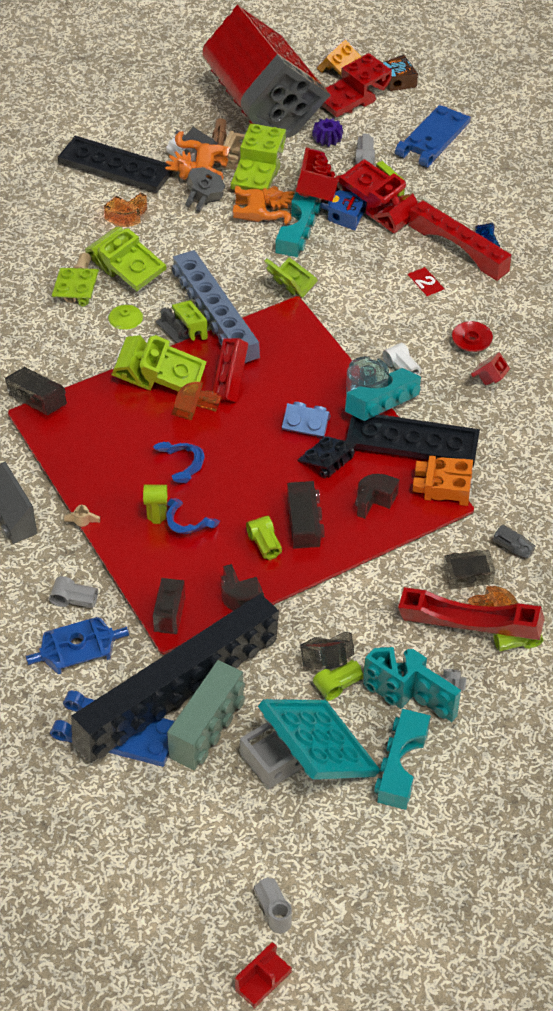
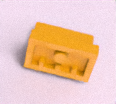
M344 40L320 63L317 69L322 73L326 68L330 70L333 67L341 75V67L362 56Z

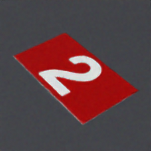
M426 267L407 274L427 297L445 290Z

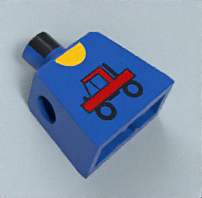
M340 190L336 191L333 202L322 199L320 209L328 210V220L330 222L355 231L367 207V202L353 192Z

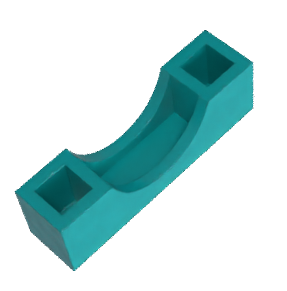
M298 192L295 193L291 203V216L296 218L298 222L280 228L276 237L275 253L298 258L300 251H304L305 239H309L311 226L315 225L316 214L320 212L321 203L318 202L319 198L313 196L303 197Z
M400 368L388 374L387 387L367 388L360 386L351 390L346 395L345 412L363 421L370 419L418 396L421 389V376Z
M402 708L400 718L395 717L392 731H395L394 738L389 737L386 751L390 753L388 758H383L380 772H384L382 779L377 778L374 792L378 793L377 803L407 810L414 776L403 768L400 760L407 752L424 748L431 715Z

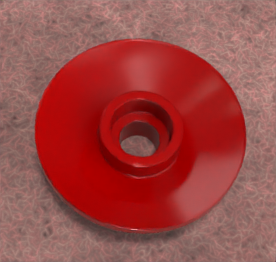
M466 321L458 324L453 329L452 340L455 345L463 350L478 352L491 345L493 334L489 327L480 322Z

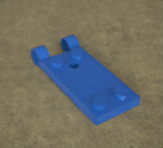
M438 105L404 141H400L397 144L395 155L405 158L410 151L421 155L419 164L429 168L435 159L470 123L471 117L449 109L446 106Z
M71 690L67 692L63 705L67 709L77 712L95 700L86 698L80 692ZM165 718L155 720L144 731L134 734L123 745L116 746L108 753L164 767L169 755L167 732L175 721ZM56 720L50 735L56 740L72 743V726L66 721Z

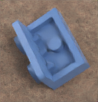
M300 402L287 403L282 429L323 438L325 437L328 420H330L331 415L326 408L321 406L309 408L306 407V404Z

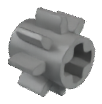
M444 669L443 675L439 674V676L459 689H466V677H461L462 671Z

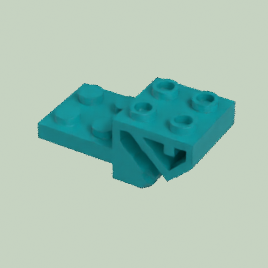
M394 647L374 648L365 657L363 684L370 692H376L382 696L388 704L396 705L402 709L414 697L420 705H426L442 719L446 718L453 722L458 715L461 689L426 667L427 657L413 648L404 651L403 662L396 663Z

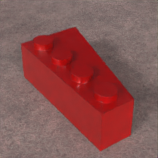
M305 148L295 192H298L303 197L313 196L333 202L338 178L335 177L334 171H331L332 167L328 164V159L324 152Z

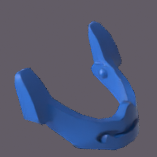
M160 442L153 446L155 450L168 452V454L183 449L194 453L192 464L183 472L172 475V479L175 482L187 483L191 479V475L201 469L205 458L204 452L199 446L189 443L171 445L170 442Z
M170 498L167 503L170 506L166 513L167 522L174 532L192 534L207 526L215 528L220 523L217 519L205 517L195 526L191 524L181 526L174 522V515L177 508L183 502L177 498Z

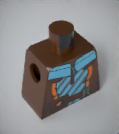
M405 55L382 62L392 70V79L387 85L389 91L417 88L418 73Z

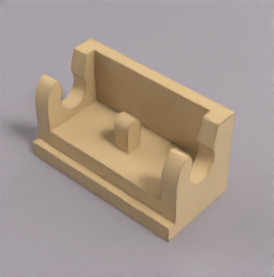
M230 130L223 145L230 147L228 157H226L228 164L227 167H222L220 163L221 168L237 169L241 159L240 147L242 142H240V139H244V134L234 133V131Z

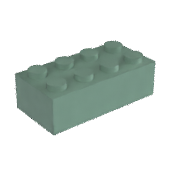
M219 660L215 663L167 732L170 759L194 771L199 763L203 764L206 761L209 753L208 750L212 745L215 746L218 743L221 731L224 727L227 728L231 724L233 713L236 709H241L245 702L243 671Z

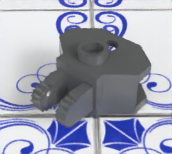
M205 167L191 169L187 180L191 193L185 205L190 207L194 199L199 201L196 211L201 212L204 205H207L208 202L221 200L224 195L225 184L220 175Z

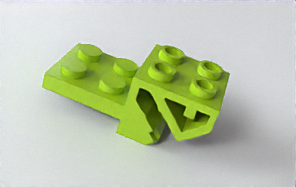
M250 123L240 147L241 159L231 181V189L235 190V186H240L242 190L270 188L274 176H277L281 162L277 158V154L284 151L286 129Z
M114 227L85 248L86 253L91 256V260L111 278L119 275L136 291L166 270V264L141 244L139 236L130 229L123 230L122 227Z
M141 335L128 336L125 338L112 375L147 390H151L154 382L194 398L207 361L170 347L169 340L157 335L150 336L147 343Z

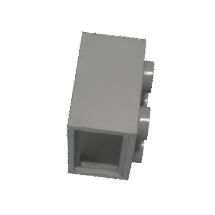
M269 722L240 738L241 756L268 789L303 768L300 762L292 756L291 750L285 742L278 737L276 731L254 745L248 742L272 728L273 726Z

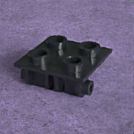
M326 436L320 439L315 446L308 449L297 460L320 467V475L323 478L330 477L336 470H339L340 467L344 466L345 463L354 457L355 451L353 448L356 446V443Z

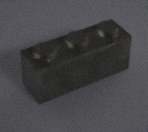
M26 367L5 377L7 389L11 397L46 415L67 404L66 391L61 384Z
M314 481L287 483V500L293 549L320 547V540L325 537L324 524L319 523V520H322V509L317 507V503H320L319 490H315Z

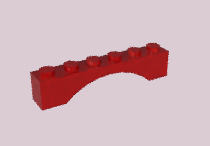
M424 200L410 209L409 226L422 235H438L454 242L470 255L483 273L498 281L510 271L512 254Z
M407 587L403 588L398 607L405 621L540 640L545 620L541 606L522 603L507 606H478L449 600L427 590Z

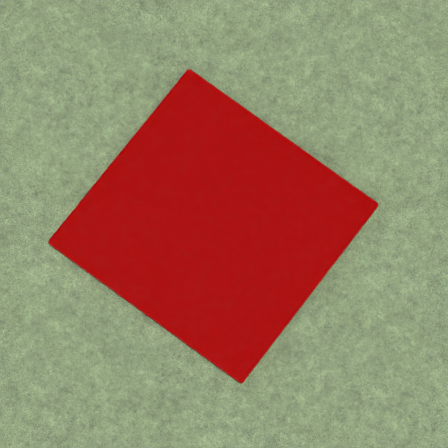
M299 296L242 317L259 341L260 358L244 364L237 402L211 399L222 346L218 336L209 330L207 331L208 339L202 340L199 334L195 336L194 341L189 338L170 346L207 361L194 398L154 382L151 390H147L113 376V369H110L8 410V416L70 513L74 512L79 505H85L90 513L100 517V522H89L88 525L79 527L161 654L169 653L260 593L274 605L474 513V506L470 501L468 506L459 505L460 501L434 500L432 498L431 500H424L425 493L413 492L414 477L426 478L425 476H415L416 462H428L429 460L354 449V457L345 463L344 466L340 467L339 470H336L330 477L326 478L320 475V467L297 460L308 449L315 446L322 437L283 430L282 425L287 403L300 402L306 404V407L314 408V406L326 408L331 417L328 420L325 437L328 436L346 441L352 417L351 414L345 412L347 392L360 386L375 388ZM392 408L380 413V415L399 417ZM160 442H170L171 445L189 443L199 446L203 450L205 458L201 469L191 475V479L187 483L175 482L172 479V475L186 470L194 460V453L183 449L168 454V452L155 450L153 446ZM144 485H167V503L170 498H177L183 502L175 512V523L181 526H188L189 524L195 526L205 517L217 519L220 523L215 528L207 526L192 534L174 532L168 526L167 517L160 524H153L151 520L147 519V507L144 505L143 500ZM269 516L274 527V534L282 547V553L272 560L263 558L256 542L251 541L249 538L246 522Z

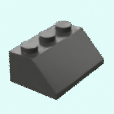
M5 461L0 464V527L4 537H9L11 542L15 544L38 533L33 505Z

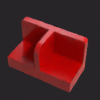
M497 352L479 363L472 371L471 376L475 377L478 375L485 385H489L492 382L497 383L502 380L511 368L501 353Z
M271 942L235 977V991L254 1009L292 973V967L277 955V945L274 942Z

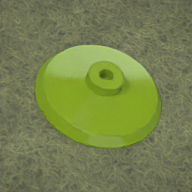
M120 305L109 313L108 320L113 327L128 330L137 327L142 322L143 313L133 305Z

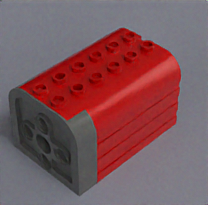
M238 4L203 46L202 55L210 66V71L226 87L225 91L241 107V112L250 119L249 122L251 124L286 129V138L297 134L330 96L329 92L285 38Z

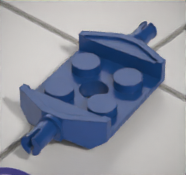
M94 617L44 632L42 647L39 648L40 652L26 655L28 665L43 661L59 675L62 674L61 669L103 656L110 660L113 641L129 636L127 626L113 631L112 627L109 628L101 618ZM75 638L83 639L79 644L71 643Z

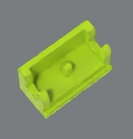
M191 300L172 305L175 319H181L187 326L189 337L193 341L195 340L194 334L197 331L202 340L208 339L207 319Z

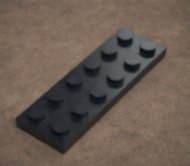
M76 135L58 156V163L158 193L173 173V171L165 170V167L170 166L166 162Z
M380 414L363 421L352 415L346 441L356 443L353 449L429 460V456H436V459L473 460L474 467L480 429Z

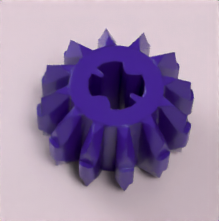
M326 117L325 120L319 119L318 122L314 123L312 136L316 144L321 143V146L328 145L330 147L331 144L336 146L337 142H341L343 128L340 125V121Z

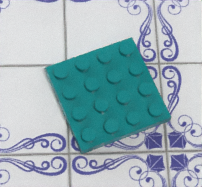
M263 699L258 705V708L264 714L265 720L273 726L278 737L285 742L291 750L292 756L300 762L305 773L312 780L376 777L381 769L327 700Z

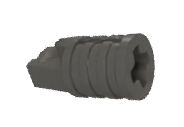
M504 524L498 528L493 538V542L525 558H530L536 547L523 535L518 534Z

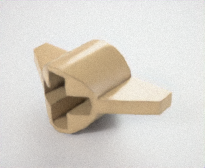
M79 505L74 512L64 516V521L75 522L76 525L82 527L88 525L89 522H100V517L90 513L85 505Z

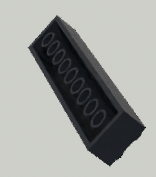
M260 593L71 715L72 745L90 764L97 759H102L110 750L116 746L123 745L128 738L136 733H141L149 724L155 720L162 719L167 712L175 707H180L185 700L193 696L218 660L237 669L242 662L248 658L255 657L266 646L269 647L274 644L277 639L279 610Z

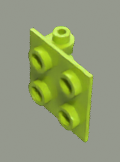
M60 268L52 297L77 298L79 305L85 307L89 304V298L92 296L99 269Z

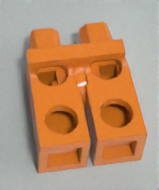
M429 456L428 462L417 461L415 476H425L426 478L414 477L413 492L425 493L424 500H431V498L434 500L460 501L459 505L468 506L473 460L456 458L436 459V456Z

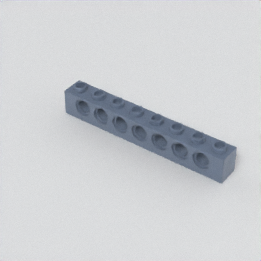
M192 250L173 256L174 265L171 268L174 276L179 278L181 287H185L188 297L194 300L195 306L207 319L212 333L218 336L221 346L223 338H240L248 343L245 363L260 358L259 341L196 251Z

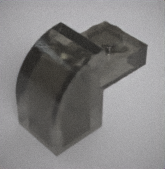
M371 474L361 479L358 483V496L355 501L357 516L365 519L373 503L390 509L398 495L400 479L385 474Z
M232 564L223 566V576L220 577L222 584V601L226 607L234 611L260 593L264 596L257 577L239 581Z
M344 631L331 639L314 637L300 644L303 667L332 669L347 664L349 657L355 655L352 632Z

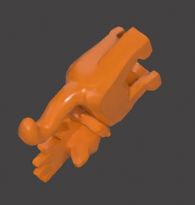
M179 131L175 135L177 146L183 149H196V162H191L190 152L186 156L185 152L182 151L181 156L175 151L176 157L169 155L172 161H166V164L170 166L165 167V170L178 171L179 177L186 180L191 169L205 167L220 175L223 180V173L214 169L213 165L214 162H219L222 167H227L228 159L226 157H228L230 147L201 143L196 140L183 141L184 132Z
M235 186L236 205H233V218L254 222L284 218V224H289L291 221V214L281 209L283 207L288 208V204L291 205L293 195H295L294 191L283 192L276 186L262 190H242L240 186ZM239 205H247V206L244 207V208H241ZM270 205L272 210H275L276 207L278 211L269 212L265 206Z

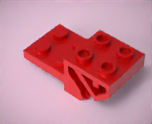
M370 53L365 54L341 67L342 79L325 88L330 96L322 104V107L337 118L360 104L366 107L374 103L377 99L376 95L368 87L372 85L374 88L376 87L384 91L392 79V70Z
M363 159L339 177L340 184L367 202L365 214L395 234L409 223L410 209L418 204V201L413 193L397 196L406 188L407 184L405 180L395 173L389 176L366 159Z

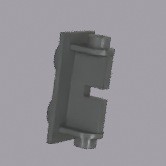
M162 308L160 311L161 318L156 320V323L176 343L189 339V329L179 319H175V315L170 308Z

